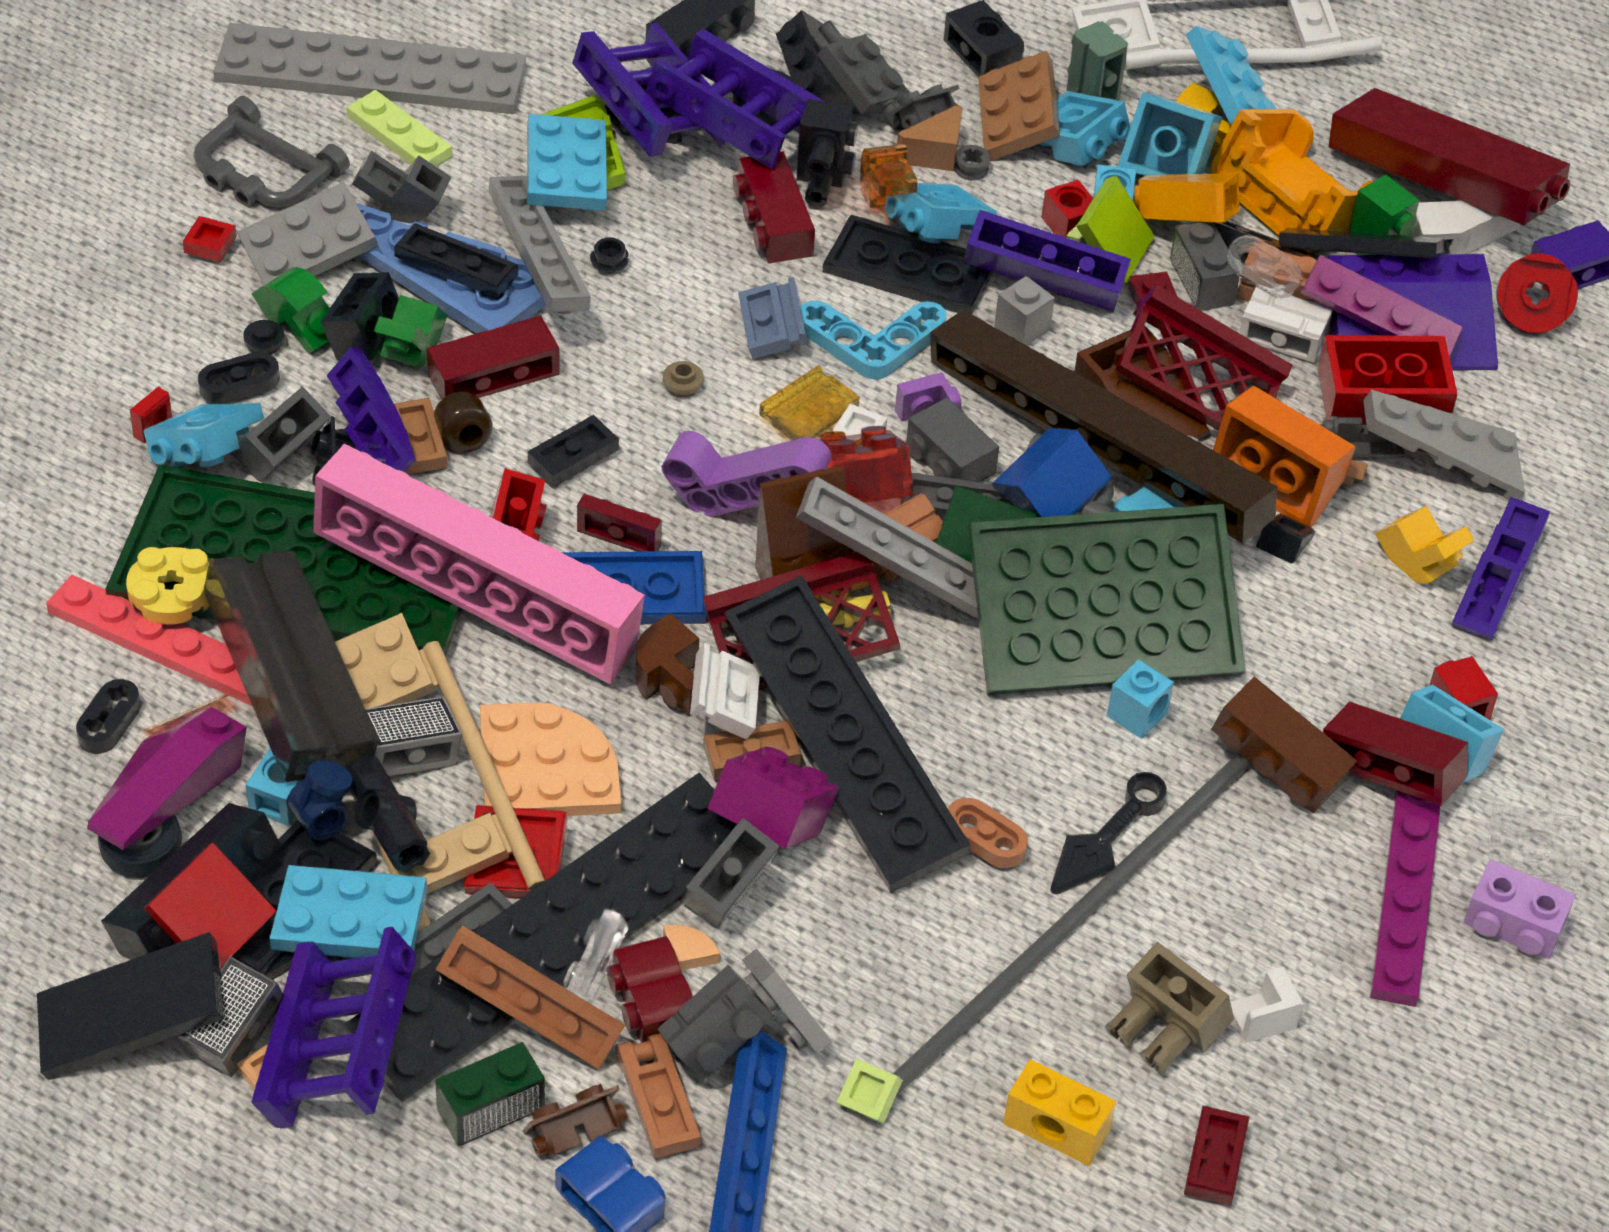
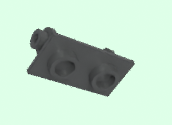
M938 84L925 90L921 95L919 91L911 92L898 100L900 106L887 115L888 117L900 115L903 128H910L957 105L951 94L960 87L956 85L943 89L942 85Z
M1331 416L1330 420H1323V423L1319 424L1356 446L1353 457L1405 456L1403 447L1368 431L1367 425H1362V418H1337V416Z

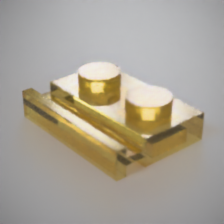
M817 365L761 402L759 415L762 418L768 417L772 420V426L790 440L803 437L815 438L836 424L849 404L859 407L860 396L834 376H826L822 372L823 368Z

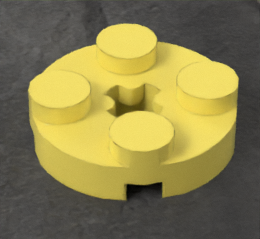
M148 547L138 554V561L132 565L128 572L126 586L130 604L133 608L135 605L137 609L141 610L142 616L145 619L154 623H184L193 619L192 613L198 611L202 606L205 611L215 598L216 584L214 571L208 562L207 555L200 549L180 547L158 549L156 547ZM171 581L181 583L175 584L171 590L165 589L164 585Z

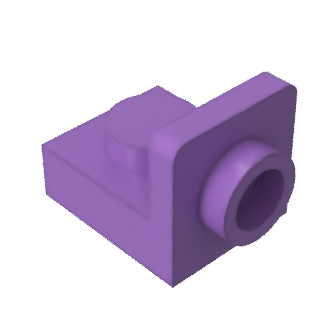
M943 372L897 384L895 412L901 422L906 421L909 417L945 398H948L961 409V397L955 386L951 387Z

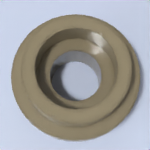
M674 362L668 365L663 372L665 387L670 393L678 397L692 396L703 385L704 374L702 369L691 362Z

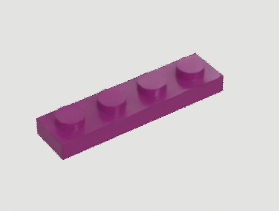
M1322 255L1317 258L1301 291V294L1384 336H1445L1449 356L1463 329L1462 326Z

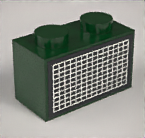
M524 1042L435 1079L437 1111L457 1146L464 1145L530 1116L532 1112L545 1106V1077Z

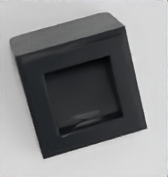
M1280 513L1262 529L1256 548L1293 564L1316 531Z

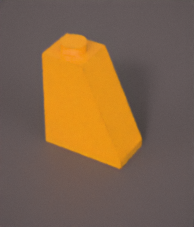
M1238 173L1146 175L1138 180L1139 185L1134 186L1133 202L1139 208V212L1144 219L1226 222L1239 213Z

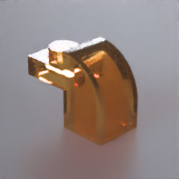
M905 144L865 148L862 151L860 185L862 195L870 208L885 207V201L888 196L917 192V177L907 162V146Z

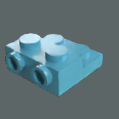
M1067 91L1057 98L1060 136L1039 144L1044 147L1051 146L1055 160L1072 163L1075 166H1084L1093 159H1100L1108 146L1113 145L1117 140H1124L1128 136L1130 123L1125 102Z
M892 181L889 196L885 201V212L889 218H897L900 226L907 228L910 232L919 233L918 237L921 240L930 243H941L942 239H958L960 228L972 230L979 210L997 214L995 209L959 186L951 184Z
M261 403L202 404L145 429L144 434L148 453L152 462L160 465L170 462L171 467L185 466L195 462H199L201 467L217 465L225 461L224 455L240 448L237 436L248 433L250 431L249 426L263 420L264 415Z

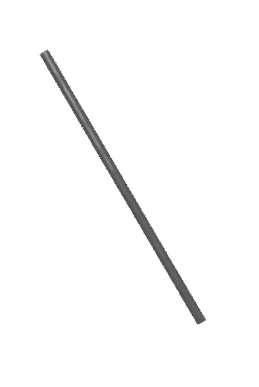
M1236 754L893 1073L903 1080L897 1095L1248 769L1252 763L1241 754Z

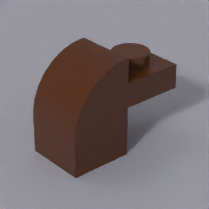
M671 613L647 628L637 642L636 685L646 700L660 691L663 700L669 706H677L687 716H691L694 673L690 670L695 667L700 638Z

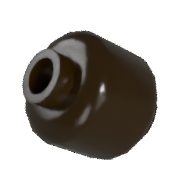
M463 391L449 394L438 403L434 410V418L442 441L453 451L459 453L475 451L481 448L492 434L493 422L483 402L472 393Z

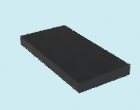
M850 214L826 257L822 272L919 302H935L945 310L955 313L965 310L970 314L973 313L993 274L992 272L965 264L966 248L942 241L941 243L926 242L918 237L919 234Z
M297 820L278 839L282 848L248 881L277 912L288 865L369 872L377 864V854L375 851L340 832L325 840H314ZM276 912L248 940L250 942L241 947L232 956L234 959L263 975L287 952L271 949L270 935Z
M210 932L38 992L37 1013L40 1073L47 1080H52L223 1020L224 1012L217 939Z

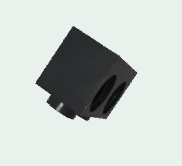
M389 272L354 273L321 320L337 361L343 357L350 347L362 349L367 359L373 360L385 342L374 330L379 316L392 320L399 300Z

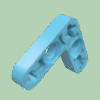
M809 301L801 306L808 339L860 375L875 380L887 377L930 344V332L946 322L947 313L941 305L929 301L920 302L879 333L872 335L824 302ZM845 336L852 338L855 342L850 345H843L837 343L835 339ZM905 337L911 343L908 345H898L892 339Z

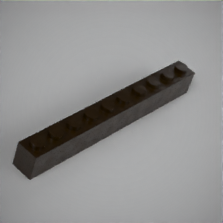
M962 310L930 332L931 363L939 369L1046 431L1049 428L1078 430L1102 463L1178 507L1224 504L1228 536L1240 543L1246 542L1275 519L1276 485L1023 344L1014 337L991 326L984 320Z

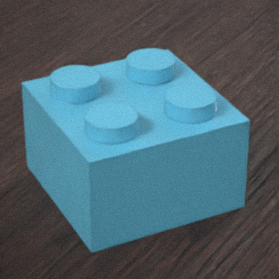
M1142 92L1118 167L1136 169V173L1144 176L1204 174L1222 116L1152 93Z

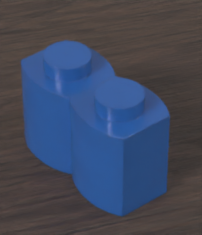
M599 1136L555 1169V1188L583 1218L588 1220L597 1232H647L664 1219L665 1193L661 1185L652 1176L644 1177L637 1170L633 1169V1161L629 1153L618 1143L612 1144L604 1137Z

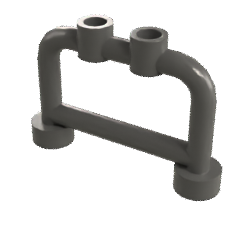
M239 96L227 107L229 116L198 142L193 155L197 166L205 172L203 177L208 186L217 191L223 189L227 184L235 188L233 195L237 202L248 208L256 201L276 208L294 205L328 175L338 178L350 167L348 156L335 144H328L315 157L255 125L261 119L260 111L256 104L245 96ZM236 131L309 172L290 189L283 192H274L266 188L265 184L257 176L250 175L246 177L238 173L228 160L220 159L217 161L211 158L209 153Z

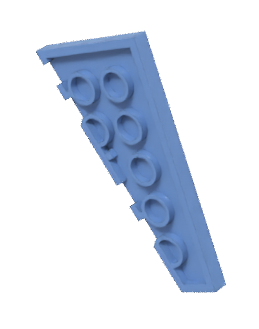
M357 203L378 243L377 247L358 255V257L381 272H389L393 280L430 304L439 306L447 315L476 334L526 320L546 305L525 262L505 255L504 249L448 231L445 234L518 264V276L498 299L396 258L394 246L413 224L417 223L427 228L428 225L414 221L410 226L391 220L390 213Z

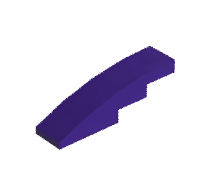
M350 347L326 375L340 395L335 403L349 422L344 430L360 452H365L374 459L396 470L406 472L416 460L397 408L362 349Z
M1510 497L1499 524L1496 525L1485 552L1483 551L1452 621V626L1491 641L1493 640L1549 519L1550 511Z

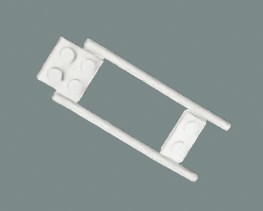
M1106 0V2L1072 7L1073 21L1076 31L1097 21H1104L1114 30V34H1119L1127 41L1126 70L1161 64H1200L1193 49H1160V42L1147 1L1239 0ZM1288 0V7L1303 48H1246L1248 52L1246 59L1248 63H1309L1381 51L1382 42L1380 36L1342 42L1341 34L1328 0Z

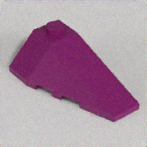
M213 707L170 722L141 742L89 819L87 829L118 848L126 849L238 771L242 763L247 727Z

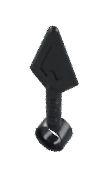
M1151 772L1136 773L1127 782L1125 804L1097 833L1067 835L1050 888L1053 894L1065 892L1106 874L1115 868L1111 846L1114 840L1138 815H1155L1162 810L1167 789L1162 778ZM1139 788H1149L1158 797L1153 801L1147 802L1139 800L1133 792Z

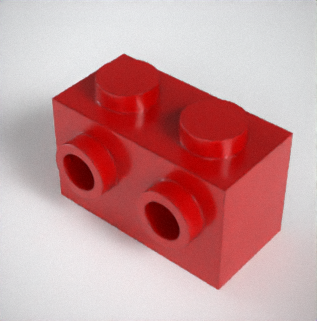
M505 468L489 517L507 526L515 527L523 534L539 541L540 534L534 533V529L541 528L547 508L546 504L541 503L546 480Z

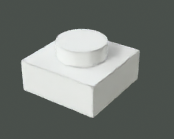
M849 404L833 429L832 442L870 455L886 430L887 417Z

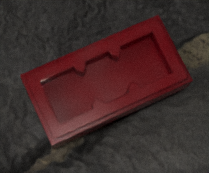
M1202 1105L1183 1194L1232 1205L1250 1116Z

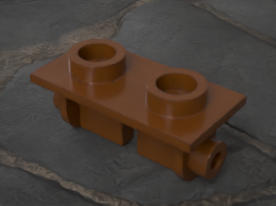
M598 1084L576 1094L577 1102L560 1109L558 1102H554L532 1112L533 1120L522 1131L524 1135L532 1131L536 1132L537 1138L532 1139L531 1142L537 1157L540 1158L547 1155L550 1159L555 1157V1155L579 1146L581 1141L575 1130L577 1126L582 1125L588 1141L621 1129V1123L628 1120L627 1114L621 1103L614 1105L612 1102V1098L620 1090L619 1086L617 1085L604 1091L602 1084Z

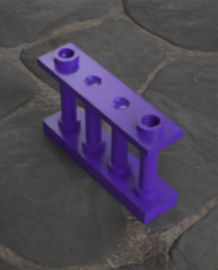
M658 23L650 24L644 44L610 49L594 31L582 32L572 64L649 157L663 154L669 134L704 129L684 116L667 118L660 109L668 108V106L647 95L640 86L648 84L652 68L628 72L621 64V62L646 59L653 67L654 62L660 59L678 69L689 61ZM700 73L692 77L693 80L703 86L711 87ZM706 130L719 146L726 144V141Z
M705 29L695 34L688 55L689 61L680 68L675 69L660 59L654 62L645 91L656 100L770 169L776 166L785 136L792 130L799 133L800 122L807 99L823 101ZM700 73L715 82V84L707 88L693 80L692 77ZM731 92L746 101V103L738 107L723 97ZM763 111L778 120V122L770 126L755 117V115Z
M393 927L384 928L377 954L331 962L313 941L297 944L251 1101L275 1128L293 1127L301 1100L344 1093L366 1115L375 1114L416 958L414 950ZM371 975L367 993L329 1000L335 981ZM361 1014L356 1033L318 1039L324 1020ZM350 1054L344 1074L307 1079L310 1064L313 1060Z

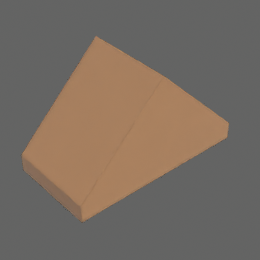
M955 105L899 132L896 161L901 165L954 171L960 137L962 108L959 105Z

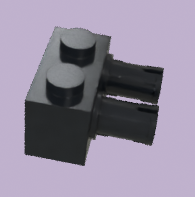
M807 99L799 128L796 180L808 182L805 201L811 206H824L827 202L831 186L842 188L845 174H853L856 152H850V146H855L858 132V123H852L853 106Z

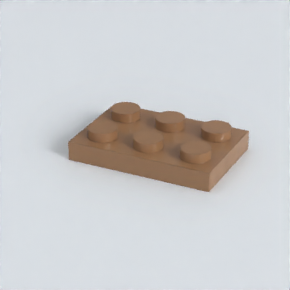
M1047 50L1033 56H1027L1018 62L1000 69L991 70L987 74L978 77L983 145L990 155V161L1060 136L1053 60Z

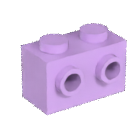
M1489 859L1473 893L1463 924L1473 927L1484 936H1495L1514 944L1527 954H1538L1550 959L1568 919L1576 894Z

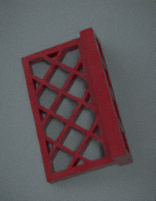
M1156 284L1137 302L1133 315L1136 317L1115 368V371L1219 431L1226 405L1229 404L1223 389L1235 386L1240 396L1248 390L1246 383H1250L1276 398L1281 383L1289 376L1292 364ZM1145 322L1160 330L1163 339L1150 341L1144 327ZM1177 343H1182L1194 350L1197 359L1185 362ZM1167 346L1174 364L1162 367L1154 349ZM1144 352L1151 370L1143 371L1131 364L1130 361L1133 354ZM1212 363H1216L1228 370L1231 379L1219 382ZM1201 366L1209 385L1196 387L1189 369ZM1178 372L1185 390L1179 392L1170 387L1166 374ZM1212 392L1220 410L1213 412L1206 408L1200 394Z
M858 552L702 597L706 619L710 631H712L718 653L721 651L731 652L740 659L749 660L741 646L724 639L721 629L729 627L725 621L724 612L801 575L817 601L821 600L833 606L827 616L831 623L834 622L840 610L860 618L851 634L834 627L842 641L846 642L845 645L856 662L900 649L897 633L874 572L873 560ZM865 587L870 588L873 598L865 610L846 602L851 591ZM875 608H877L879 616L873 614ZM867 622L883 628L887 639L870 643L858 637ZM760 677L758 691L766 689Z

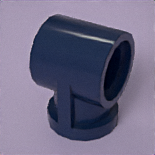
M320 760L310 764L305 776L306 778L297 783L287 797V804L290 810L314 840L331 838L332 835L339 833L345 827L349 819V812L342 799L348 793L352 784V776L346 768L332 761Z

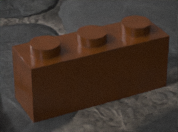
M1255 676L1223 707L1211 728L1225 745L1235 749L1252 763L1260 774L1270 778L1287 792L1294 802L1304 806L1313 813L1341 786L1357 763L1355 758Z

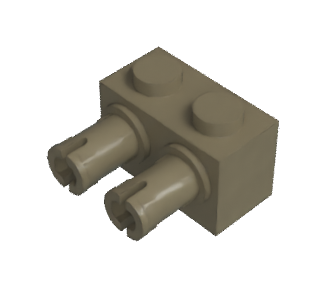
M1156 942L1127 974L1132 999L1105 1027L1116 1039L1120 1036V1042L1128 1047L1131 1041L1152 1018L1160 1019L1167 1024V1027L1141 1052L1142 1058L1148 1065L1153 1067L1157 1064L1155 1070L1164 1074L1167 1068L1188 1045L1195 1046L1204 1053L1234 1020L1230 997L1227 993L1159 942Z

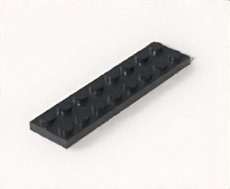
M802 575L724 612L726 623L749 661L756 668L760 679L793 730L814 768L827 775L826 781L839 787L834 800L890 893L971 853L969 841Z

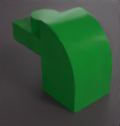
M292 267L252 293V296L268 320L278 324L286 320L307 353L313 352L328 342L321 324V320L330 309L322 297L328 292L310 272L300 267Z
M400 295L392 320L379 316L374 330L375 333L385 340L380 356L417 368L424 367L427 362V348L438 344L448 315L437 305Z

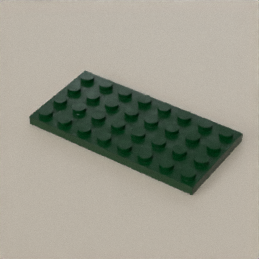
M159 465L105 588L106 595L123 597L129 600L126 586L127 575L132 565L138 561L137 556L143 549L148 547H156L158 549L167 547L200 549L205 552L208 562L213 568L216 594L212 604L205 611L202 606L198 611L193 612L192 616L336 642L402 613L418 651L423 649L427 643L437 641L440 643L445 657L462 608L313 533L315 492ZM171 581L164 585L165 589L171 590L175 584L181 583Z

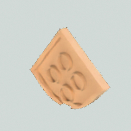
M551 703L480 705L481 738L513 808L566 811L567 816L621 813L617 758L608 739L593 723L575 712ZM484 789L485 806H492Z

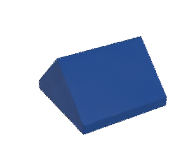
M1049 428L992 485L994 489L1017 507L1036 513L1035 517L1076 515L1112 480V477L1078 430Z

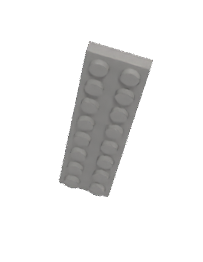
M229 23L213 73L214 82L362 98L376 90L390 101L514 115L526 68V55Z

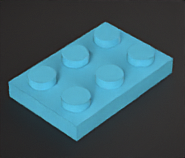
M1195 26L1186 34L1231 125L1240 109H1277L1266 98L1261 88L1263 87V81L1246 59L1248 52L1239 40H1232L1222 36L1217 31H1209L1199 26Z
M529 114L527 122V204L605 211L607 203L606 121Z
M288 865L270 935L271 949L295 952L297 944L313 941L325 955L358 958L377 954L384 928L393 927L414 950L427 894L426 877Z

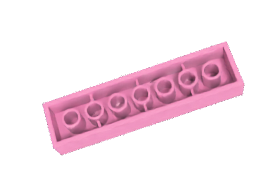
M343 444L316 474L313 533L609 684L612 683L635 653L645 595L635 590L632 586L621 583L597 571L594 567L583 564L559 552L556 548L545 545L523 534L517 528L507 526L485 515L479 509L471 508L448 496L443 491L434 489L410 477L407 473L396 470L374 459L371 455L360 452L346 444Z

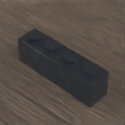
M228 803L104 917L101 922L119 954L125 958L134 959L176 944L145 911L144 907L211 843L218 847L247 880L270 860L282 846L265 813Z

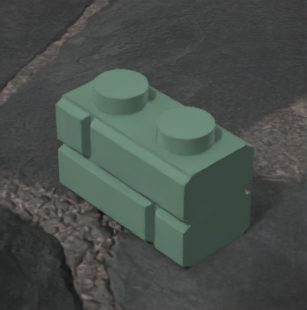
M1097 21L1087 27L1080 28L1072 37V53L1067 69L1069 75L1066 91L1119 101L1128 42L1119 34H1114V30L1104 21Z

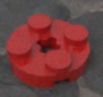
M1540 253L1529 254L1512 262L1500 276L1496 289V300L1502 317L1516 329L1528 333H1544L1560 326L1573 313L1578 299L1577 283L1570 270L1558 258ZM1535 282L1541 283L1542 290L1548 292L1547 299H1540L1538 305L1532 304L1531 297L1526 296V289L1533 288Z

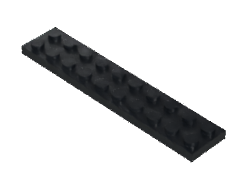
M699 772L478 928L474 933L562 986L682 899L686 886L737 824L707 809L715 789ZM445 953L410 977L384 1076V1083L401 1102L405 1101L516 1020L514 1017L435 970ZM357 1014L344 1023L342 1032L345 1035L356 1033L361 1014Z

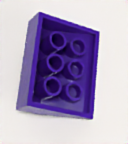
M1440 254L1436 258L1391 255L1328 256V259L1462 326L1463 329L1449 356L1453 371L1498 369L1492 285L1484 254ZM1334 310L1332 312L1330 321L1332 335H1382Z

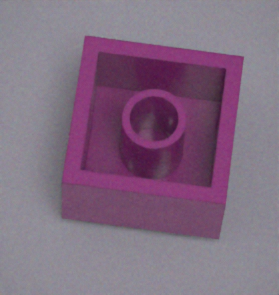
M766 746L726 760L707 809L736 824L744 818L776 844L787 849L819 836L839 787L826 781L827 775L822 771L809 766L801 768L787 761L789 756L786 753Z

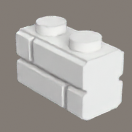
M1257 285L1244 311L1240 334L1262 347L1315 363L1325 335L1328 334L1333 310L1322 306L1316 301H1306L1284 294L1277 289H1268Z

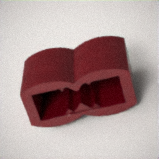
M667 936L613 950L612 965L607 966L606 969L609 986L613 994H621L625 1003L622 1004L621 1011L627 1031H636L639 1041L641 1043L647 1042V1036L659 1034L658 1028L672 1015H675L693 997L692 992L681 972L676 953Z

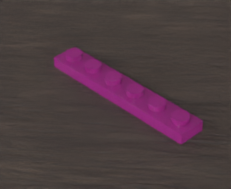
M1398 790L1395 791L1370 998L1416 1007L1420 990L1441 806Z

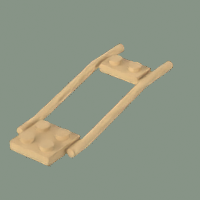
M400 613L322 647L321 651L336 687L321 689L317 693V698L345 765L348 764L349 760H356L361 757L349 728L351 724L357 726L359 710L412 702L435 692V688L439 686L462 732L463 742L495 812L493 815L490 813L427 840V847L431 854L424 865L414 867L409 872L399 871L393 867L375 836L390 874L426 877L427 894L468 875L510 858L509 854L513 853L530 891L545 882L440 643L437 641L429 642L423 649L418 651L403 614ZM423 907L418 932L431 924L425 907Z

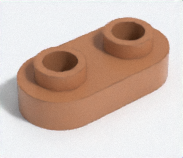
M961 798L950 804L948 809L969 841L972 853L998 868H1012L1024 860L1028 837L1019 825L974 798ZM968 823L973 825L974 827L966 828L962 824ZM998 847H1006L1010 850H1001Z

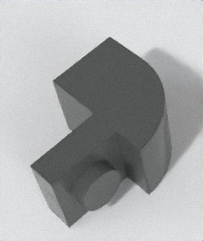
M371 150L364 159L352 185L383 204L380 211L390 213L391 220L413 223L414 221L419 222L425 219L439 204L451 176L419 155L408 169L403 172Z

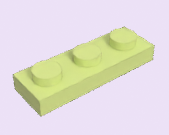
M376 90L347 106V117L410 164L413 163L418 155L435 166L453 156L450 144Z

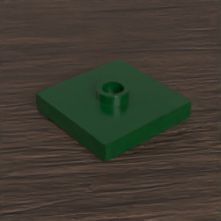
M956 486L936 544L972 563L968 533L970 522L1035 518L1036 513Z

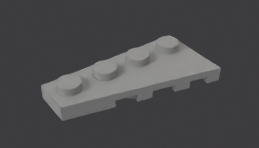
M1371 390L1363 400L1368 431L1413 453L1420 448L1435 460L1434 463L1448 470L1452 465H1455L1471 473V481L1485 488L1489 483H1492L1505 490L1504 497L1507 499L1513 497L1520 500L1525 494L1515 432Z

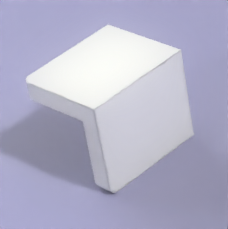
M1284 967L1266 971L1261 993L1231 1001L1234 1022L1245 1043L1296 1029L1303 1002Z

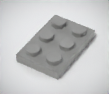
M345 182L237 231L240 242L263 285L292 267L303 268L313 276H316L378 246L372 230Z

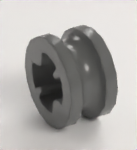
M966 145L957 150L954 168L959 177L975 181L983 179L988 174L990 155L986 149L977 145Z

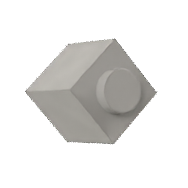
M1025 276L998 294L994 327L1028 345L1050 330L1055 297Z

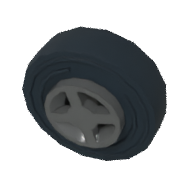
M173 815L124 850L98 836L97 840L103 861L114 872L126 877L144 878L150 876L181 847L182 833L176 815Z

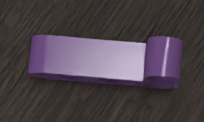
M684 431L679 434L661 468L665 478L693 512L699 513L701 510L705 512L704 515L713 517L759 506L760 483L809 473L818 469H826L832 458L830 449L822 441L812 437H803L721 458L712 444L703 435L694 431Z

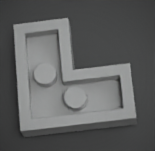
M757 948L742 960L751 971L745 977V980L771 1012L778 1006L783 1010L789 1020L782 1026L799 1047L808 1041L818 1054L832 1043V1040Z

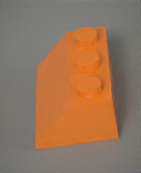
M1253 385L1226 405L1213 450L1276 485V511L1312 527L1344 481L1356 446Z

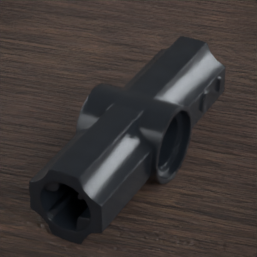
M364 754L356 760H349L345 768L352 776V784L349 791L356 801L355 819L357 824L361 828L373 830L396 870L409 872L414 867L424 865L431 852L427 847L426 838L415 822L417 816L415 801L411 797L399 795L376 756Z

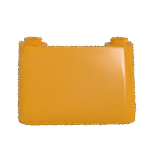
M1240 109L1213 159L1212 174L1238 173L1239 202L1278 235L1287 228L1349 232L1358 191L1347 190L1306 156L1314 140V131L1310 122L1295 109ZM1368 181V182L1364 183V184L1359 188V190L1362 189L1363 187L1367 186L1368 184L1374 182V181ZM1306 250L1311 253L1319 252L1318 250Z

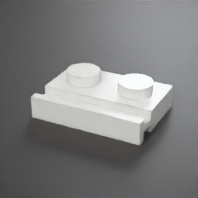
M704 643L696 653L690 715L696 717L699 713L708 717V723L747 740L756 727L760 675L754 665L724 651H721L719 654L710 651V645Z

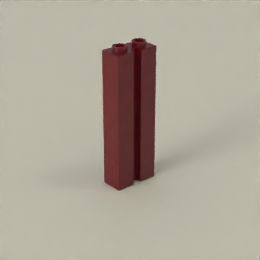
M1373 88L1332 115L1329 148L1523 226L1537 216L1542 215L1547 208L1549 209L1557 202L1562 201L1570 189V180L1568 179L1570 163L1377 88Z

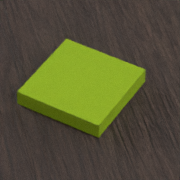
M1117 176L1105 179L1076 226L1088 245L1131 259L1123 285L1128 282L1129 276L1132 275L1155 237Z

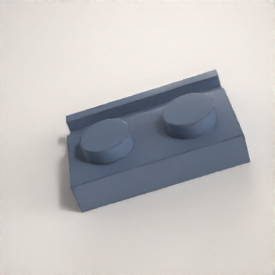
M794 277L788 278L789 283L779 286L777 282L738 292L748 348L752 359L789 350L791 345L802 342L803 346L809 344Z

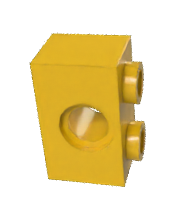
M1030 1059L1008 1093L1003 1124L1090 1166L1110 1132L1116 1100Z

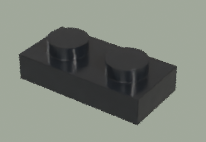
M592 415L527 451L528 464L554 487L618 451L619 438L595 415Z

